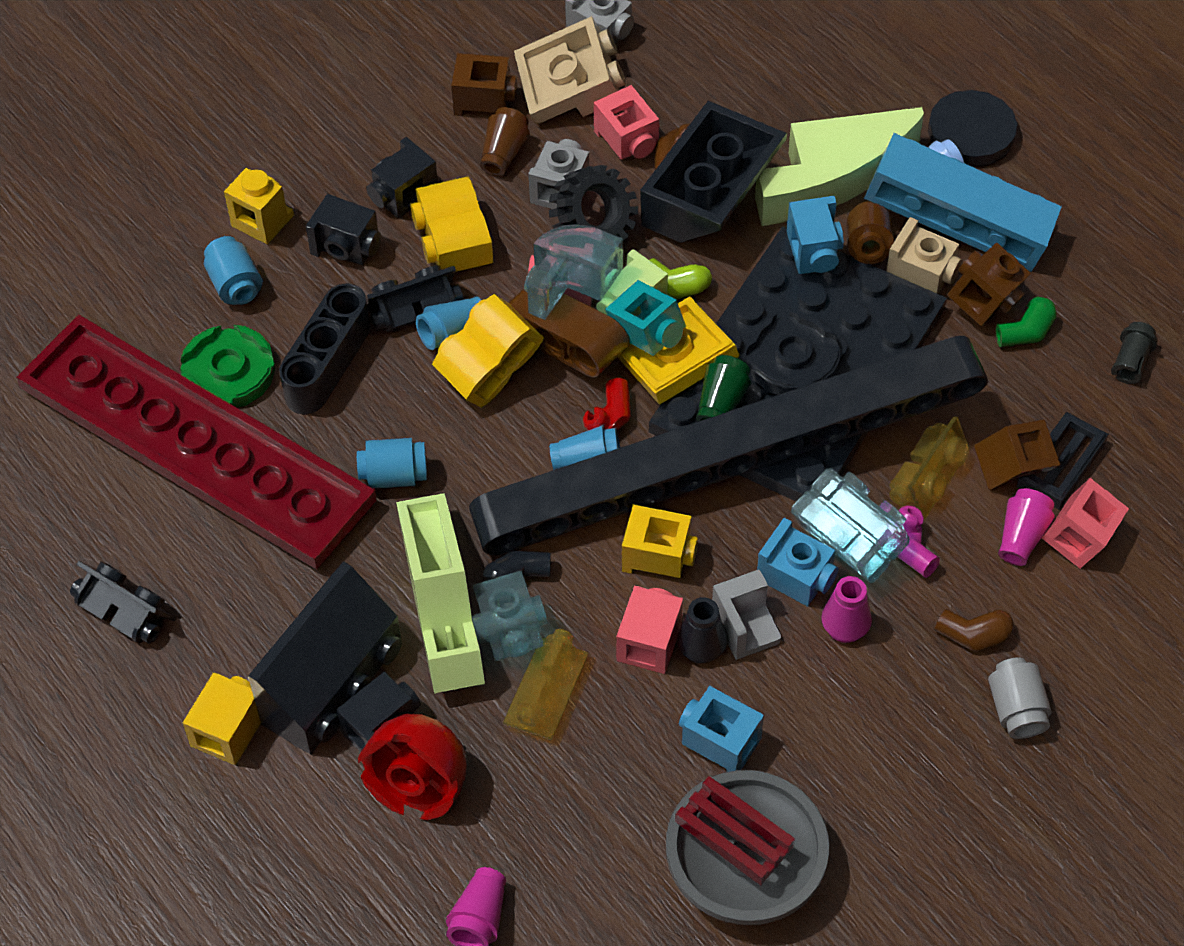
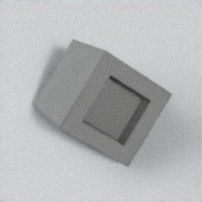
M760 569L713 586L712 600L719 607L720 616L727 635V643L736 660L780 643L781 634L766 607L768 585Z

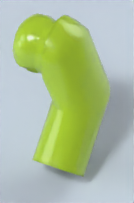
M655 258L649 260L668 273L667 295L674 299L699 294L711 285L712 274L703 265H688L670 270Z

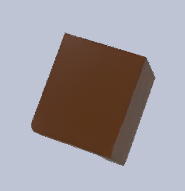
M1045 419L1006 426L974 445L989 489L1000 488L1021 476L1048 472L1060 466Z

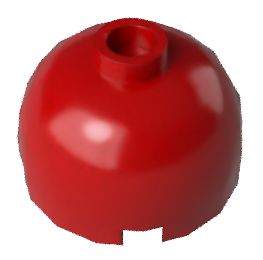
M404 714L384 722L372 735L358 756V763L362 761L365 768L360 776L362 782L377 801L401 815H404V805L423 812L420 819L431 820L445 815L461 792L466 778L467 761L461 741L449 727L439 720L422 714Z

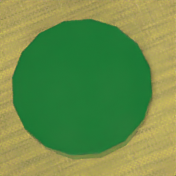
M233 325L234 329L227 328L223 330L221 326L209 328L195 336L183 350L180 368L181 375L236 408L246 406L260 398L272 384L275 372L270 344L259 332L246 326Z

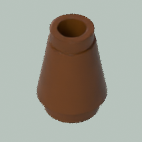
M502 107L497 109L496 113L488 118L480 162L481 169L493 176H503L529 137V120L523 113L512 108Z

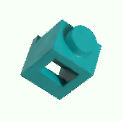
M640 280L632 284L605 309L607 315L615 319L625 329L629 336L630 344L652 356L657 354L663 347L672 348L676 346L682 338L683 329L686 327L677 300ZM640 306L642 312L637 317L631 314Z

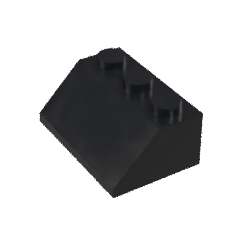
M707 101L640 189L641 226L680 243L720 231L786 141L787 133Z
M343 561L248 675L261 725L310 755L321 741L324 743L328 742L338 730L340 724L337 709L372 682L373 676L383 664L387 666L392 663L402 646L398 616L348 563Z

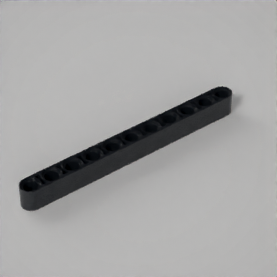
M966 336L951 337L478 496L470 503L469 511L485 554H505L630 512L633 505L645 507L969 398L987 386L989 382L988 377L970 339Z

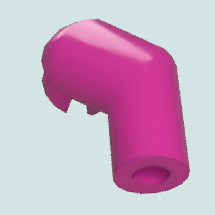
M904 506L898 510L897 516L891 521L890 549L895 556L926 578L936 570L940 558L921 545V525L924 521L922 512L916 507Z

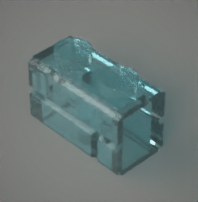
M832 468L826 469L812 484L810 491L807 490L792 506L791 513L800 526L821 543L835 549V554L870 583L875 582L888 568L890 561L895 560L910 542V537L903 527L906 518L889 502L884 500L878 506L867 497L870 493L869 488L851 472H847L842 477Z

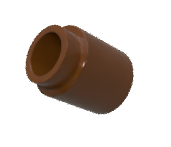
M871 201L858 204L851 210L846 220L849 253L861 263H879L889 256L890 248L894 243L891 215L886 208Z

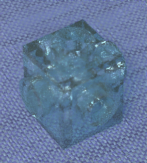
M522 571L472 585L479 609L478 614L472 615L474 629L480 645L489 642L495 661L507 657H520L533 649L544 646L540 632V626L548 624L540 595L530 597Z

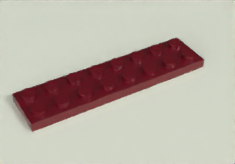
M79 314L16 377L22 390L316 570L377 501L373 488Z

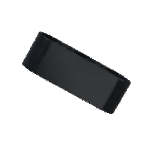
M349 283L332 287L326 293L282 361L279 373L285 403L293 412L303 415L312 414L322 408L368 336L370 322L366 295L360 287Z

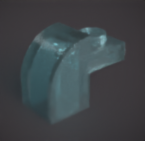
M565 225L554 228L540 236L534 243V266L529 271L524 284V290L528 292L529 314L546 320L567 288L601 301L623 269V239L586 225Z

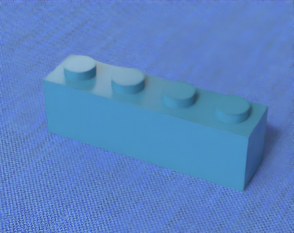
M893 133L864 199L907 218H914L923 225L984 252L988 251L997 242L1030 272L1047 248L1062 207L1039 195L1032 194L996 176H991L955 158L948 157L896 133Z

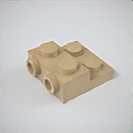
M592 16L514 51L529 113L536 124L577 107L583 117L594 112L595 101L620 90V87L627 85L619 63L611 61L610 56L618 53L611 33L608 29L601 31Z

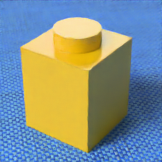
M215 672L211 675L183 721L190 747L235 766L261 724L250 682L238 676H233L229 679Z

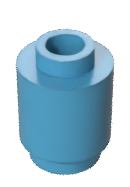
M230 236L217 238L207 245L204 250V267L220 299L224 303L232 305H242L252 301L261 290L263 280L245 245Z
M412 438L367 440L366 450L357 451L358 480L368 479V486L373 489L415 486V481L427 480L425 442H413Z

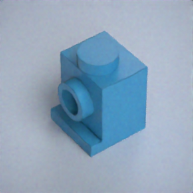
M835 196L789 202L786 232L799 274L828 272L835 269L839 263L837 250L843 249L844 238L840 222H834L837 203Z
M783 518L759 552L757 570L760 569L768 586L808 607L818 591L825 594L836 578L838 567L833 565L835 549L792 527V521Z
M709 686L700 701L692 699L681 715L679 726L683 728L682 745L726 768L727 772L739 771L762 739L764 715ZM716 732H720V733L724 734L725 737L721 736L720 734H718V733H716Z

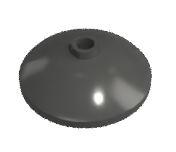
M739 770L725 772L712 777L795 838L793 849L760 886L675 822L676 812L682 806L686 807L690 796L695 791H700L703 782L696 785L676 806L666 835L668 867L673 880L682 894L704 913L725 922L742 925H758L777 921L791 915L805 905L819 888L826 872L829 857V839L826 825L811 799L787 780L765 772ZM709 799V801H710L711 803H713L714 805H716L718 808H720V809H721L722 811H724L726 814H728L729 816H731L733 819H735L737 822H739V823H740L741 825H743L745 828H747L748 830H750L752 833H754V834H755L756 836H758L760 839H762V840L765 841L767 844H769L771 847H773L774 849H776V847H775L774 845H772L770 842H768L766 839H764V838L761 837L759 834H757L755 831H753L751 828H749L748 826H746L744 823H742L740 820H738V819H737L736 817H734L732 814H730L729 812H727L725 809H723V808H722L721 806H719L717 803H715L714 801H712L711 799ZM700 811L695 815L761 865L766 861L745 844L738 842L727 834L722 827Z

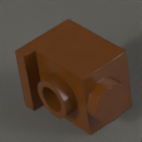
M457 53L451 84L454 115L462 116L463 110L496 113L497 109L506 107L507 101H516L518 78L516 75H510L509 57Z

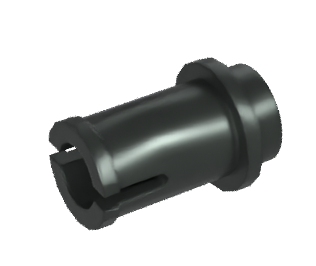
M1133 322L1129 327L1124 328L1120 334L1122 345L1117 359L1112 366L1111 374L1117 375L1116 379L1123 383L1136 384L1141 380L1148 355L1158 345L1155 329L1144 322Z

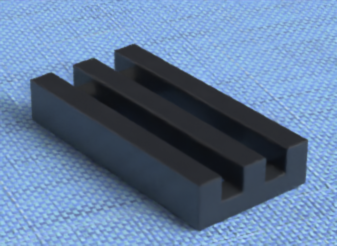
M1065 412L1050 433L1054 448L1056 449L1070 428L1077 431L1058 458L1060 466L1050 470L1043 480L1037 477V474L1019 477L1017 487L1020 489H1027L1029 487L1047 495L1053 500L1054 508L1060 510L1100 453L1109 435L1068 412ZM1087 436L1093 439L1059 488L1053 486Z

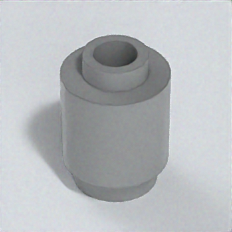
M1020 657L1010 658L997 664L996 671L988 677L1001 726L1007 728L1009 736L1015 739L1033 737L1049 729L1048 717L1052 711L1038 665L1026 662L1024 658Z

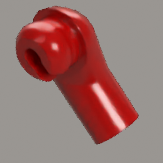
M613 378L606 382L607 405L603 408L594 407V414L587 410L583 416V425L587 430L602 425L605 429L616 428L619 430L629 422L631 410L629 383L627 380Z

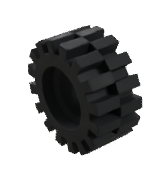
M605 165L589 166L569 172L563 176L564 180L556 183L554 188L559 192L550 194L549 202L557 204V208L548 210L549 218L558 217L559 223L552 227L555 233L565 232L561 238L565 244L574 243L573 247L587 248L588 243H597L598 250L617 245V242L624 241L629 236L625 231L632 230L636 223L630 220L629 216L638 215V206H630L629 200L637 199L635 191L626 193L625 188L631 183L626 177L617 180L620 174L618 170L614 168L606 170L607 166ZM588 191L596 192L604 203L605 217L598 226L589 224L582 213V197Z

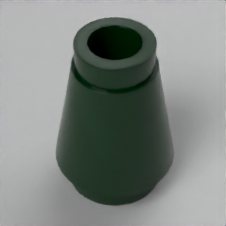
M718 355L713 363L706 366L698 408L699 412L696 417L698 422L735 410L751 386V379L749 378L751 369L745 362L732 356Z

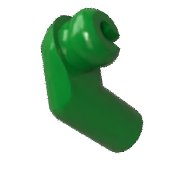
M1035 297L1028 302V309L1021 321L997 324L996 339L999 347L1042 341L1056 320L1055 304L1047 298Z

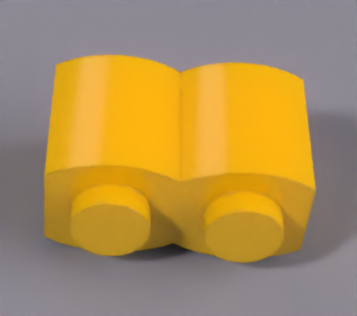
M468 176L416 188L417 203L410 204L416 230L424 229L426 236L421 237L428 264L435 262L436 265H440L441 269L455 266V272L493 263L492 241L488 227L480 210L472 182Z
M493 294L489 298L479 301L471 309L469 319L461 331L448 336L440 344L438 354L433 360L432 365L466 400L482 408L503 389L512 373L530 359L544 337L508 302Z

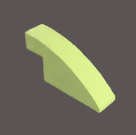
M922 107L791 123L788 151L791 165L766 168L756 181L755 201L761 225L787 222L789 202L835 196L837 206L868 190L893 133L920 143L924 117Z
M445 493L396 502L434 693L485 684L480 649L472 621L465 570Z

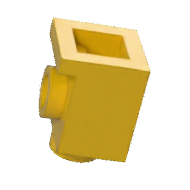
M245 168L224 191L231 226L267 245L294 216L293 209L285 204L283 187L275 179L267 176L262 170H249ZM253 213L255 214L256 220L251 218Z
M633 505L622 543V572L632 574V570L637 569L680 578L683 565L693 566L697 553L699 538L691 536V516Z

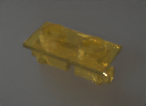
M953 416L947 426L943 423H935L934 426L927 427L910 454L912 461L922 464L905 461L889 484L891 490L889 493L890 499L899 505H905L907 502L915 503L916 508L922 512L924 519L934 504L943 497L946 486L958 467L962 466L966 461L969 447L958 417Z
M556 629L554 634H550L546 638H540L503 721L504 725L552 740L588 657V652L575 648L572 643L574 637L570 632Z

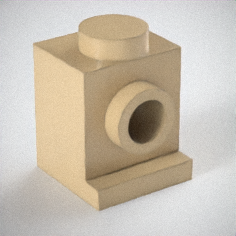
M910 217L890 248L887 272L939 294L945 282L952 284L959 273L958 269L962 265V259L957 257L959 243L918 227V220Z

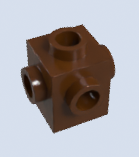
M996 242L983 255L976 250L965 260L958 269L962 277L947 296L982 326L999 309L1007 314L1021 300L1025 293L1020 289V286L1031 273L1012 254L1008 253Z

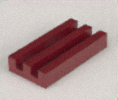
M710 776L702 783L700 791H695L690 796L686 807L682 806L675 814V822L760 886L793 849L795 844L794 837ZM709 799H711L712 801H714L715 803H717L719 806H721V807H722L723 809H725L727 812H729L730 814H732L734 817H736L738 820H740V821H741L742 823H744L746 826H748V827L751 828L753 831H755L757 834H759L761 837H763L764 839H766L768 842H770L772 845H774V846L776 847V849H774L773 847H771L769 844H767L765 841H763L762 839H760L758 836H756V835H755L754 833H752L750 830H748L747 828H745L743 825H741L739 822H737V821H736L735 819H733L731 816H729V815L726 814L724 811H722L720 808H718L716 805H714L713 803H711V802L709 801ZM700 811L722 827L727 834L738 842L745 844L766 861L761 865L695 815Z

